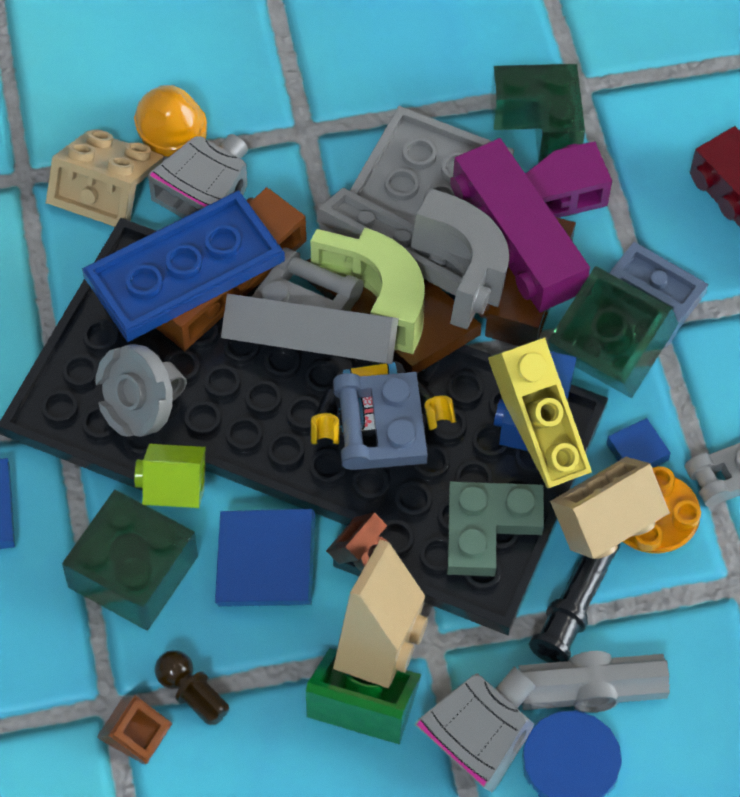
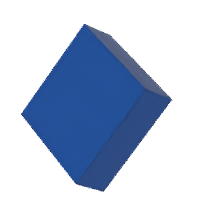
M647 418L611 434L607 438L606 444L617 461L624 457H629L650 463L652 468L669 461L670 451Z

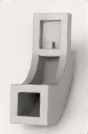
M430 188L416 214L411 248L442 257L461 272L463 278L456 290L450 324L468 329L475 313L483 314L487 304L499 306L509 263L508 245L499 227L483 211L458 197Z

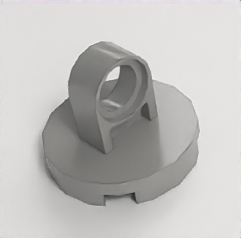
M131 344L112 349L101 359L96 373V385L102 384L105 400L98 402L100 411L109 426L122 436L135 435L141 437L158 432L167 423L172 409V402L184 391L187 379L173 363L162 362L159 356L146 346Z

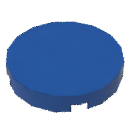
M579 711L556 712L541 719L527 737L522 754L524 776L529 785L531 783L533 789L538 792L539 797H605L615 787L622 764L620 745L611 729L595 716Z

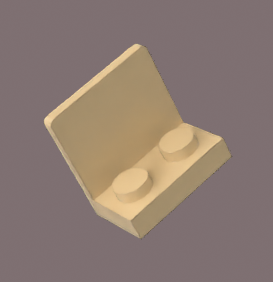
M103 130L86 131L52 157L46 203L114 227L120 218L131 221L136 186L163 162V155L151 151L149 146L142 143H126L117 140L110 133Z

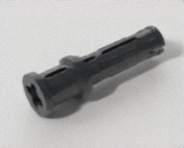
M618 544L617 550L607 557L592 559L583 555L580 558L563 594L559 599L551 602L546 609L548 618L540 633L534 634L529 642L530 649L539 658L548 663L569 661L571 657L569 649L577 633L583 632L588 624L586 613L589 608L588 606L621 544Z

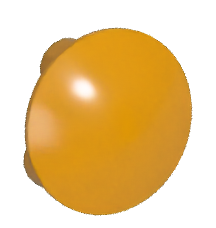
M656 466L652 469L670 514L656 521V525L651 531L642 535L631 536L623 541L629 547L645 553H666L682 547L694 536L700 523L701 509L696 495L686 483L674 477L673 472L663 466Z

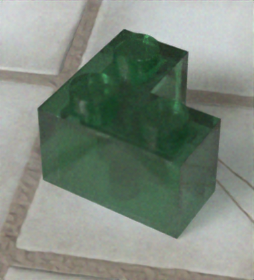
M577 64L493 67L491 107L494 130L535 129L538 163L555 150L563 149L571 144H583L585 126Z

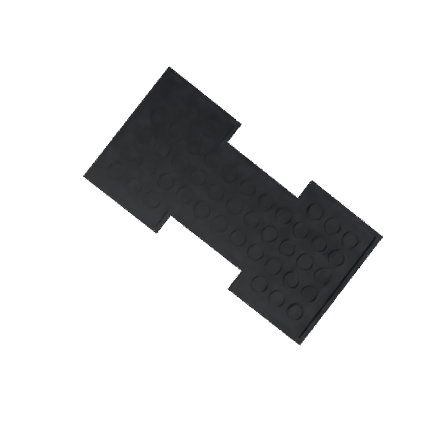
M120 218L95 262L156 232V230ZM83 280L0 420V435L134 488L137 459H144L149 444L206 447V471L300 508L313 509L316 514L346 526L354 517L375 512L387 525L379 536L385 538L391 544L425 595L424 603L509 635L558 521L550 501L567 492L570 488L572 489L575 479L547 488L529 451L499 445L501 427L494 426V419L499 399H502L488 360V357L493 355L463 345L427 367L424 371L417 373V379L435 396H448L452 399L456 422L452 424L449 420H439L436 422L437 428L430 430L428 421L425 418L427 464L350 470L342 466V460L338 458L337 444H333L332 439L321 438L317 440V444H311V418L314 416L326 389L333 386V379L337 376V372L341 369L353 368L351 358L221 338L224 316L186 351L182 350L156 328L127 342L87 281ZM261 283L258 286H256L247 296L252 297V295L255 293V291L258 289ZM131 344L148 347L159 356L162 362L173 363L187 379L184 391L172 402V409L167 423L158 432L141 437L135 435L126 437L116 432L107 423L98 402L105 401L102 384L96 385V373L101 359L108 351ZM571 384L567 402L585 453L587 454L606 410L609 398ZM450 481L543 485V534H496L495 576L447 575ZM370 547L368 551L369 558L374 551L373 547ZM333 559V567L360 576L361 571L356 568L353 561L338 564Z

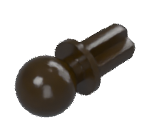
M170 650L163 653L157 659L155 676L162 686L169 689H178L175 695L178 703H187L208 725H216L226 716L229 711L228 704L207 683L208 676L203 671L193 675V663L188 655L178 650Z

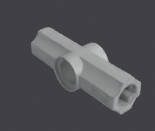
M588 651L576 654L566 662L519 665L518 670L537 686L521 704L523 710L575 706V709L580 712L596 713L612 709L618 702L668 699L670 693L669 670L667 660H665L663 654L611 658V654L607 652Z

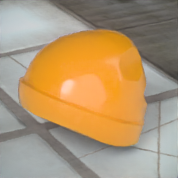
M161 85L147 92L138 102L134 116L136 130L143 143L149 146L151 151L162 154L165 157H170L192 138L202 136L206 139L207 119L205 113L197 102L181 88L175 85Z

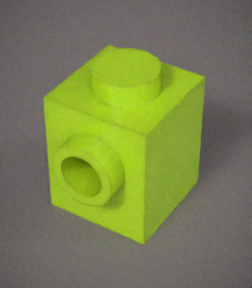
M149 444L144 459H137L135 465V488H143L142 505L199 508L205 490L206 447Z

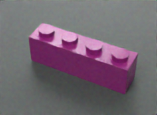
M498 138L454 157L453 177L450 178L452 191L456 197L469 202L483 211L503 233L509 249L508 267L516 277V284L523 298L526 300L531 299L539 313L585 293L590 266L502 139Z

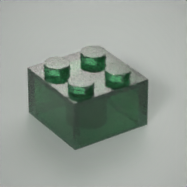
M595 266L550 336L548 343L556 353L577 357L576 368L632 399L679 323L672 307Z
M114 489L62 562L68 588L148 631L198 558L195 532Z

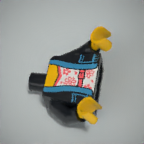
M351 358L353 368L341 369L337 372V376L345 373H353L361 377L406 372L403 365L397 361L392 362V364H380L379 362ZM418 380L424 433L426 427L425 418L428 421L430 430L437 428L436 422L439 420H449L451 424L455 423L452 399L448 396H435ZM332 386L326 389L314 416L311 418V444H317V440L321 438H330L333 440V444H337L338 458H341V450L345 447L340 400L335 396ZM371 397L358 398L363 444L367 447H377Z

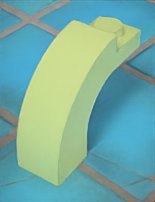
M365 227L359 239L316 229L310 240L311 263L343 277L352 275L363 280V287L370 290L377 298L370 314L399 318L394 349L414 354L423 331L425 297L424 279L416 260L395 240Z

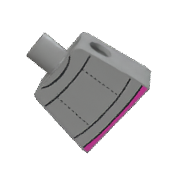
M229 134L219 146L202 136L192 138L148 174L151 200L179 217L184 218L238 190L243 195L248 185L246 163L242 160L243 156L248 152L247 145L234 134Z
M515 666L496 688L476 673L419 718L415 725L483 788L493 792L534 727V723L517 708L537 686Z

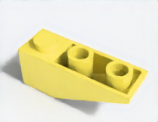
M542 338L488 357L503 402L546 487L551 488L592 473L546 339Z

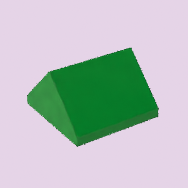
M329 648L307 683V717L400 745L422 674L408 670L404 673L397 670L389 688L333 669L337 649Z

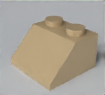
M383 540L378 542L350 592L333 666L335 670L389 688L397 670L406 672L414 651V644H420L428 622V617L421 615L425 595L389 542Z

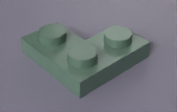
M450 481L447 575L495 576L496 534L542 535L544 528L543 485Z

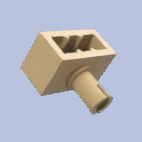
M624 457L550 501L570 550L592 559H600L611 555L617 550L618 544L631 536H638L651 531L655 527L656 521L670 514L651 464L629 457Z

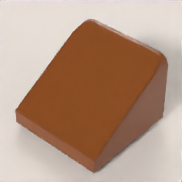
M132 695L121 699L97 737L104 743L140 763L147 764L173 723L139 697Z

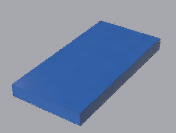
M238 190L82 268L84 279L126 341L129 342L285 261V252Z

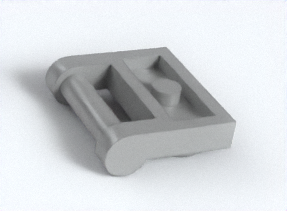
M283 248L285 261L271 270L252 295V297L350 311L361 296L364 282L352 275L343 277L301 259L299 252ZM294 274L338 294L334 300H331L296 285L289 280Z

